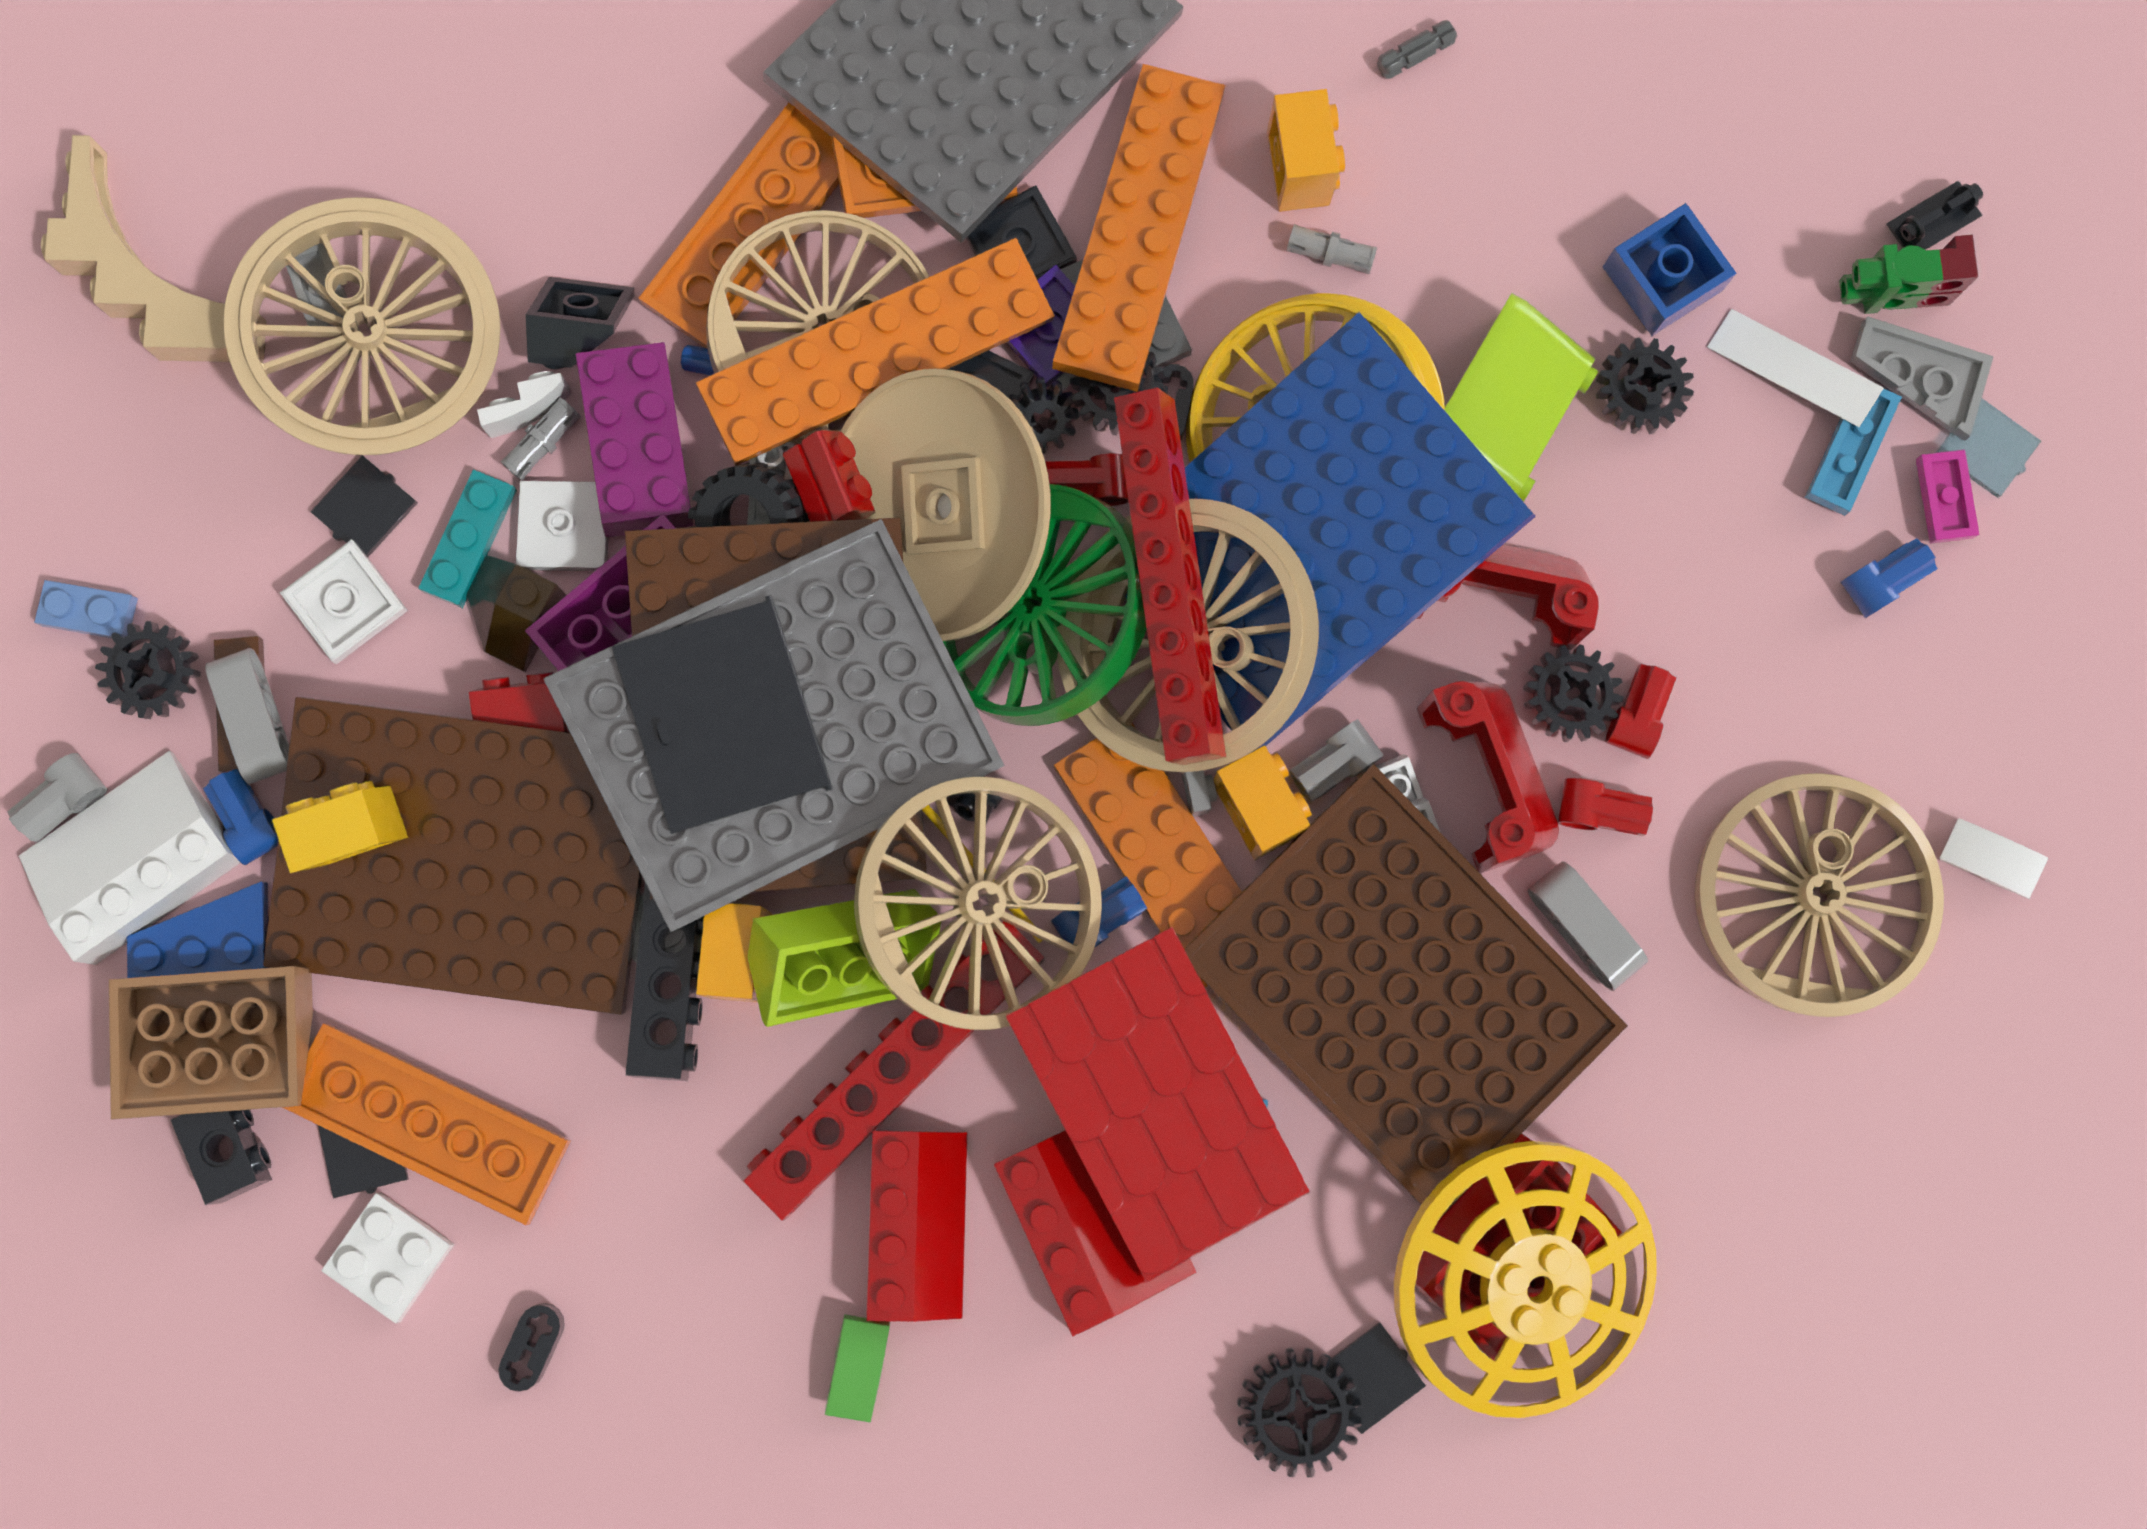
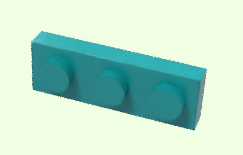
M474 469L472 470L418 587L420 591L463 609L468 598L467 592L485 561L517 492L513 485Z

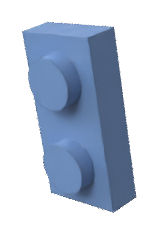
M44 580L34 623L42 627L112 638L111 634L114 632L128 636L127 624L133 622L138 598L129 594Z

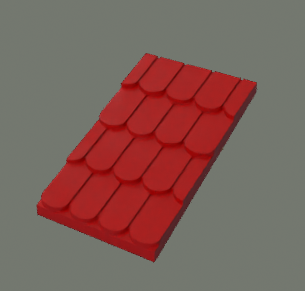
M1173 927L1006 1015L1013 1032L1146 1283L1310 1193L1301 1172L1281 1137L1273 1118L1243 1064L1235 1045Z

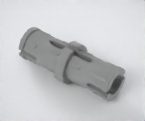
M1294 224L1286 251L1321 260L1323 265L1328 267L1336 264L1370 274L1377 247L1340 238V233L1332 231L1330 235Z
M560 397L542 419L534 426L530 424L524 430L527 434L500 462L518 479L523 481L540 459L547 453L552 454L557 449L555 444L581 418V415L575 412L576 410Z

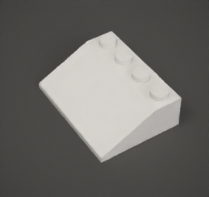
M171 751L156 759L19 855L46 921L73 962L93 965L98 964L127 943V936L152 926L240 864L224 839L223 831L226 830Z

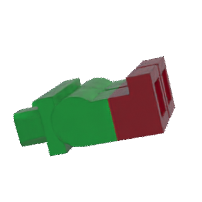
M1973 234L1954 236L1943 249L1925 250L1919 246L1910 245L1898 251L1897 244L1883 245L1873 258L1857 259L1852 265V274H1845L1841 277L1839 286L1842 304L1863 303L1864 314L1878 313L1881 309L1893 310L1949 306L1979 277Z

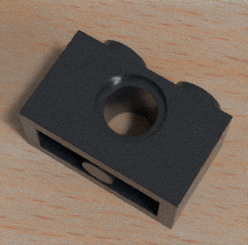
M251 1110L183 1114L171 1119L205 1205L226 1202L272 1180L268 1170L272 1166L269 1153L263 1144L257 1143L251 1126L254 1125ZM225 1136L232 1140L234 1146L233 1153L228 1160L223 1159L219 1153V1144Z

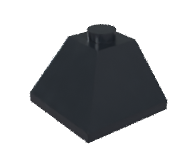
M548 277L525 314L528 363L543 364L544 367L549 369L572 368L577 364L576 353L593 351L614 334L635 295L634 287Z

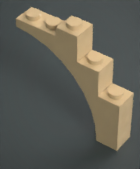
M72 135L71 151L67 152L65 159L66 170L69 175L68 192H65L62 197V210L65 218H48L47 233L43 234L41 239V251L44 260L61 275L93 276L90 281V294L94 301L93 303L110 318H143L139 326L141 343L159 361L230 362L224 339L223 320L225 303H218L184 292L157 277L145 267L129 246L115 217L108 188L107 152L89 135ZM259 314L257 324L266 325L267 321ZM266 336L257 337V347L261 363H264Z

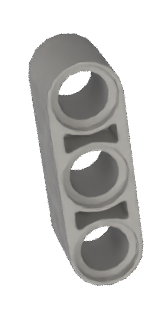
M248 648L207 663L205 666L207 678L236 765L243 779L248 784H252L287 771L290 745L265 671L255 651L252 648Z
M1561 861L1528 889L1527 892L1538 909L1595 977L1609 990L1614 991L1648 962L1646 954L1577 871L1565 861Z

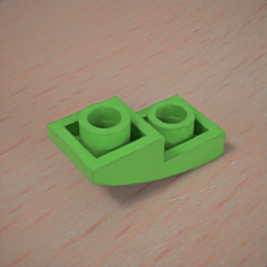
M844 1314L835 1352L834 1369L825 1404V1415L871 1423L890 1322L867 1321V1318Z

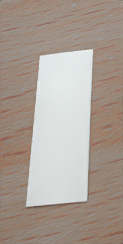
M1733 309L1730 310L1707 348L1860 427L1884 389L1878 384Z

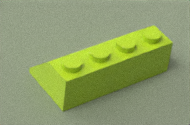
M915 889L883 894L887 896L922 897ZM854 900L753 918L747 958L762 1022L766 1027L897 999L877 977L864 954L856 928ZM886 903L894 930L938 914L930 905ZM942 921L898 937L907 964L939 934ZM935 951L912 972L920 992L929 985Z

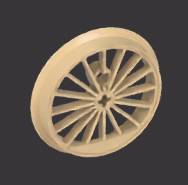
M354 197L328 200L302 208L278 221L253 243L240 261L229 285L224 307L223 324L227 354L238 382L252 403L271 422L291 436L315 447L343 454H389L416 447L441 435L465 416L477 402L491 378L499 351L500 316L496 296L485 269L473 251L458 235L435 218L410 206L383 199ZM362 235V272L351 265H340L330 240L344 236ZM382 236L402 241L377 298L371 307L370 237ZM317 244L324 245L333 265V269L328 272L325 278V287L295 259L296 256ZM410 247L418 248L437 261L382 311ZM289 265L342 317L269 288L278 273L285 266ZM443 271L449 272L462 290L460 294L393 317ZM347 281L359 285L358 293L351 298H342L335 293L339 284L341 286L345 285ZM269 298L336 327L257 324L263 299ZM464 304L469 306L473 318V330L399 328ZM367 324L372 334L364 337L359 331L358 326ZM258 336L333 338L266 363H261L257 347ZM397 340L472 342L465 367L462 368ZM389 349L459 378L453 387L435 394ZM338 350L287 397L283 396L267 376L270 373ZM378 353H381L427 399L402 408ZM350 356L321 419L306 413L295 405ZM362 356L361 422L348 426L331 423L333 416ZM370 356H372L396 411L369 420Z
M1189 499L1194 532L1219 533L1202 587L1212 661L1214 665L1222 668L1263 705L1251 718L1241 725L1214 671L1218 702L1232 731L1223 735L1226 758L1187 765L1165 761L1160 723L1155 738L1148 737L1132 726L1133 720L1156 693L1154 677L1123 716L1111 704L1107 694L1088 709L1077 714L1091 733L1112 751L1134 763L1157 770L1171 772L1208 770L1236 761L1260 747L1285 724L1298 706L1309 684L1316 661L1319 641L1317 604L1310 579L1297 554L1274 528L1259 517L1234 505L1214 500ZM1129 515L1126 519L1132 525L1131 515ZM1110 529L1106 531L1097 541H1099L1104 535H1106L1110 531ZM1237 538L1246 542L1255 549V552L1209 608L1230 539ZM1120 544L1116 545L1072 583L1124 566L1125 558ZM1265 559L1280 583L1218 617ZM1128 579L1067 599L1066 601L1123 606L1128 591ZM1283 593L1285 594L1290 622L1236 629L1224 627ZM1067 611L1065 617L1109 646L1113 644L1111 642L1118 619L1123 620V617L1069 611ZM1061 624L1057 629L1088 677L1105 658L1106 652ZM1290 632V644L1286 663L1254 653V645L1249 636ZM1230 638H1237L1240 644L1239 654L1235 659L1225 661L1221 651H1224V642ZM1143 639L1140 648H1149L1148 639ZM1058 652L1059 671L1067 693L1074 689L1078 683ZM1151 655L1129 667L1113 688L1151 668ZM1252 660L1283 669L1281 677L1269 698L1238 672L1247 667Z

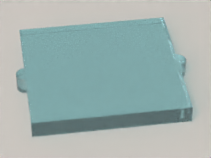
M1982 398L1971 436L1963 441L1950 432L1936 453L1965 449L1970 479L1999 498L2016 475L2025 472L2026 467L2024 464L2038 447L2041 440Z

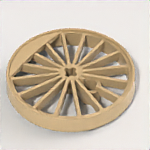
M818 210L795 213L774 220L748 236L732 252L714 284L706 318L707 349L714 374L813 330L820 323L826 324L855 311L859 307L879 300L877 296L869 294V292L899 264L907 272L914 284L928 278L929 275L917 256L902 240L884 227L868 219L844 212ZM822 231V306H820L791 237L792 235ZM829 232H838L860 239L831 306H829ZM784 238L812 308L776 273L758 252ZM866 242L872 243L889 254L892 259L838 309ZM751 259L803 313L732 282L744 265ZM727 292L797 322L734 321L726 297ZM738 331L797 334L746 353ZM828 424L822 426L821 430H829ZM813 430L789 442L800 444L803 439L820 430ZM852 434L848 436L849 439L855 437Z
M1815 773L1785 777L1768 783L1743 798L1720 820L1710 834L1701 853L1695 879V906L1699 926L1711 954L1723 971L1739 987L1756 999L1784 1011L1809 1016L1837 1017L1860 1013L1881 1005L1900 993L1914 980L1928 961L1937 942L1943 919L1944 893L1939 865L1928 839L1915 820L1898 803L1874 787L1851 778L1832 774ZM1798 791H1824L1827 793L1822 829L1821 832L1809 837ZM1779 794L1787 795L1803 865L1761 807V803ZM1839 795L1853 799L1866 807L1849 836L1839 829H1833ZM1749 812L1755 817L1793 873L1732 834L1735 827ZM1874 814H1878L1892 827L1897 837L1844 872L1853 857L1855 844ZM1821 840H1829L1836 847L1837 855L1832 863L1825 861L1819 854L1818 847ZM1728 843L1792 886L1717 871L1725 844ZM1901 843H1904L1912 858L1916 873L1845 887L1844 882ZM1716 880L1789 894L1793 897L1718 911L1715 885ZM1917 880L1920 885L1921 911L1915 912L1847 898V893ZM1820 887V893L1827 895V900L1820 903V897L1813 895L1814 888ZM1794 904V907L1733 948L1723 931L1719 919ZM1843 906L1917 921L1918 929L1910 950ZM1799 913L1764 970L1745 965L1737 956L1741 951ZM1840 918L1902 958V963L1885 981L1881 978ZM1806 923L1798 978L1775 974V970ZM1831 927L1873 985L1872 990L1844 987ZM1817 928L1831 985L1809 981Z
M967 777L954 779L932 786L911 798L899 807L873 836L862 858L855 885L854 913L857 933L864 954L880 981L897 999L914 1011L940 1023L964 1029L989 1030L1009 1027L1010 1024L1006 1015L1079 977L1094 950L1101 921L1102 899L1099 876L1091 851L1080 831L1058 806L1040 793L1021 784L999 778ZM961 793L975 794L973 873L946 800L949 795ZM987 794L1009 799L1015 803V806L984 874ZM932 802H935L961 876L910 820L913 815ZM1025 808H1027L1048 825V830L994 880ZM901 827L907 831L955 887L885 854L889 844ZM1055 835L1058 836L1071 859V864L1046 874L1035 866L1025 865ZM881 862L953 896L954 899L883 895L878 876ZM1075 871L1080 893L1079 904L1041 903L1048 892V880ZM1020 874L1025 875L1029 879V886H1032L1031 894L1025 900L1020 899L1015 894L1013 888L1014 881ZM979 896H986L988 904L984 905L982 910H975L973 902L977 901ZM886 903L954 906V908L894 930ZM1005 908L1079 912V924L1074 944L1005 912ZM957 915L949 925L907 964L898 937ZM1000 920L1068 952L1065 963L1053 979L1049 977ZM961 926L930 999L927 1000L922 996L912 972ZM994 931L1043 985V989L1022 1004L1018 1002ZM971 932L968 1013L962 1014L940 1007L939 1003ZM982 934L1008 1004L1007 1010L987 1015L979 1013Z

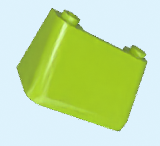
M1511 293L1447 403L1445 412L1524 502L1536 481L1529 477L1530 473L1578 390L1584 394L1587 392L1598 370L1591 367L1595 361L1591 354L1528 301Z

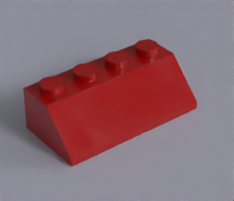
M873 1131L867 1321L919 1322L963 1318L968 1132Z

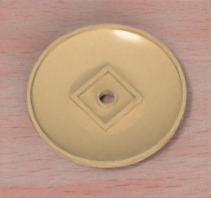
M921 369L897 376L871 392L848 417L840 432H843L846 437L850 434L855 436L850 438L856 450L854 461L860 475L867 479L872 488L870 499L876 513L866 519L900 517L904 565L942 641L957 640L974 635L1002 618L1021 598L1037 571L1045 549L1050 522V486L1045 459L1039 442L1021 411L1007 396L988 382L967 373L945 369ZM944 494L951 501V511L945 519L938 512V502Z

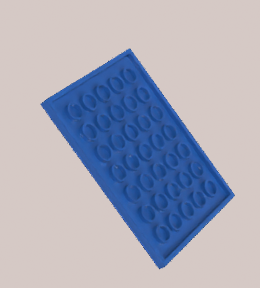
M1360 312L1185 467L1189 499H1207L1234 505L1265 521L1287 541L1297 554L1307 572L1314 591L1319 618V641L1312 676L1302 699L1292 715L1260 747L1267 746L1536 517ZM1194 532L1202 587L1219 533ZM1237 538L1230 539L1209 608L1255 552V549L1246 542ZM1265 559L1218 617L1280 583ZM1283 593L1224 627L1236 629L1290 622L1285 594ZM1290 632L1249 636L1253 642L1255 654L1286 663L1290 644ZM1230 638L1224 642V651H1221L1225 661L1235 659L1240 651L1238 639ZM1252 660L1247 667L1238 672L1269 698L1281 677L1283 669ZM1213 664L1214 671L1242 725L1263 704L1222 668ZM1219 705L1220 716H1221L1222 720L1226 723V725L1229 727V729L1232 731V729H1231V727H1230V725H1229V723H1228V721H1227V719H1226V717H1225V715H1224V713H1223V711H1222V709H1221V707H1220V705Z

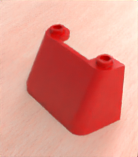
M1504 544L1437 600L1446 603L1448 598L1460 588L1461 584L1536 599L1532 620L1542 622L1548 628L1551 634L1550 646L1559 648L1565 645L1568 650H1572L1595 629L1599 609L1597 593L1584 568L1577 561L1567 557ZM1423 612L1420 616H1418L1416 619H1421V617L1423 616L1424 612Z
M1472 681L1454 682L1432 690L1416 708L1423 728L1426 729L1433 726L1442 728L1450 734L1452 742L1474 736L1503 812L1496 816L1492 822L1484 825L1487 832L1485 842L1478 850L1471 853L1477 871L1482 874L1541 853L1552 847L1558 839V821L1514 706L1506 690L1498 684Z

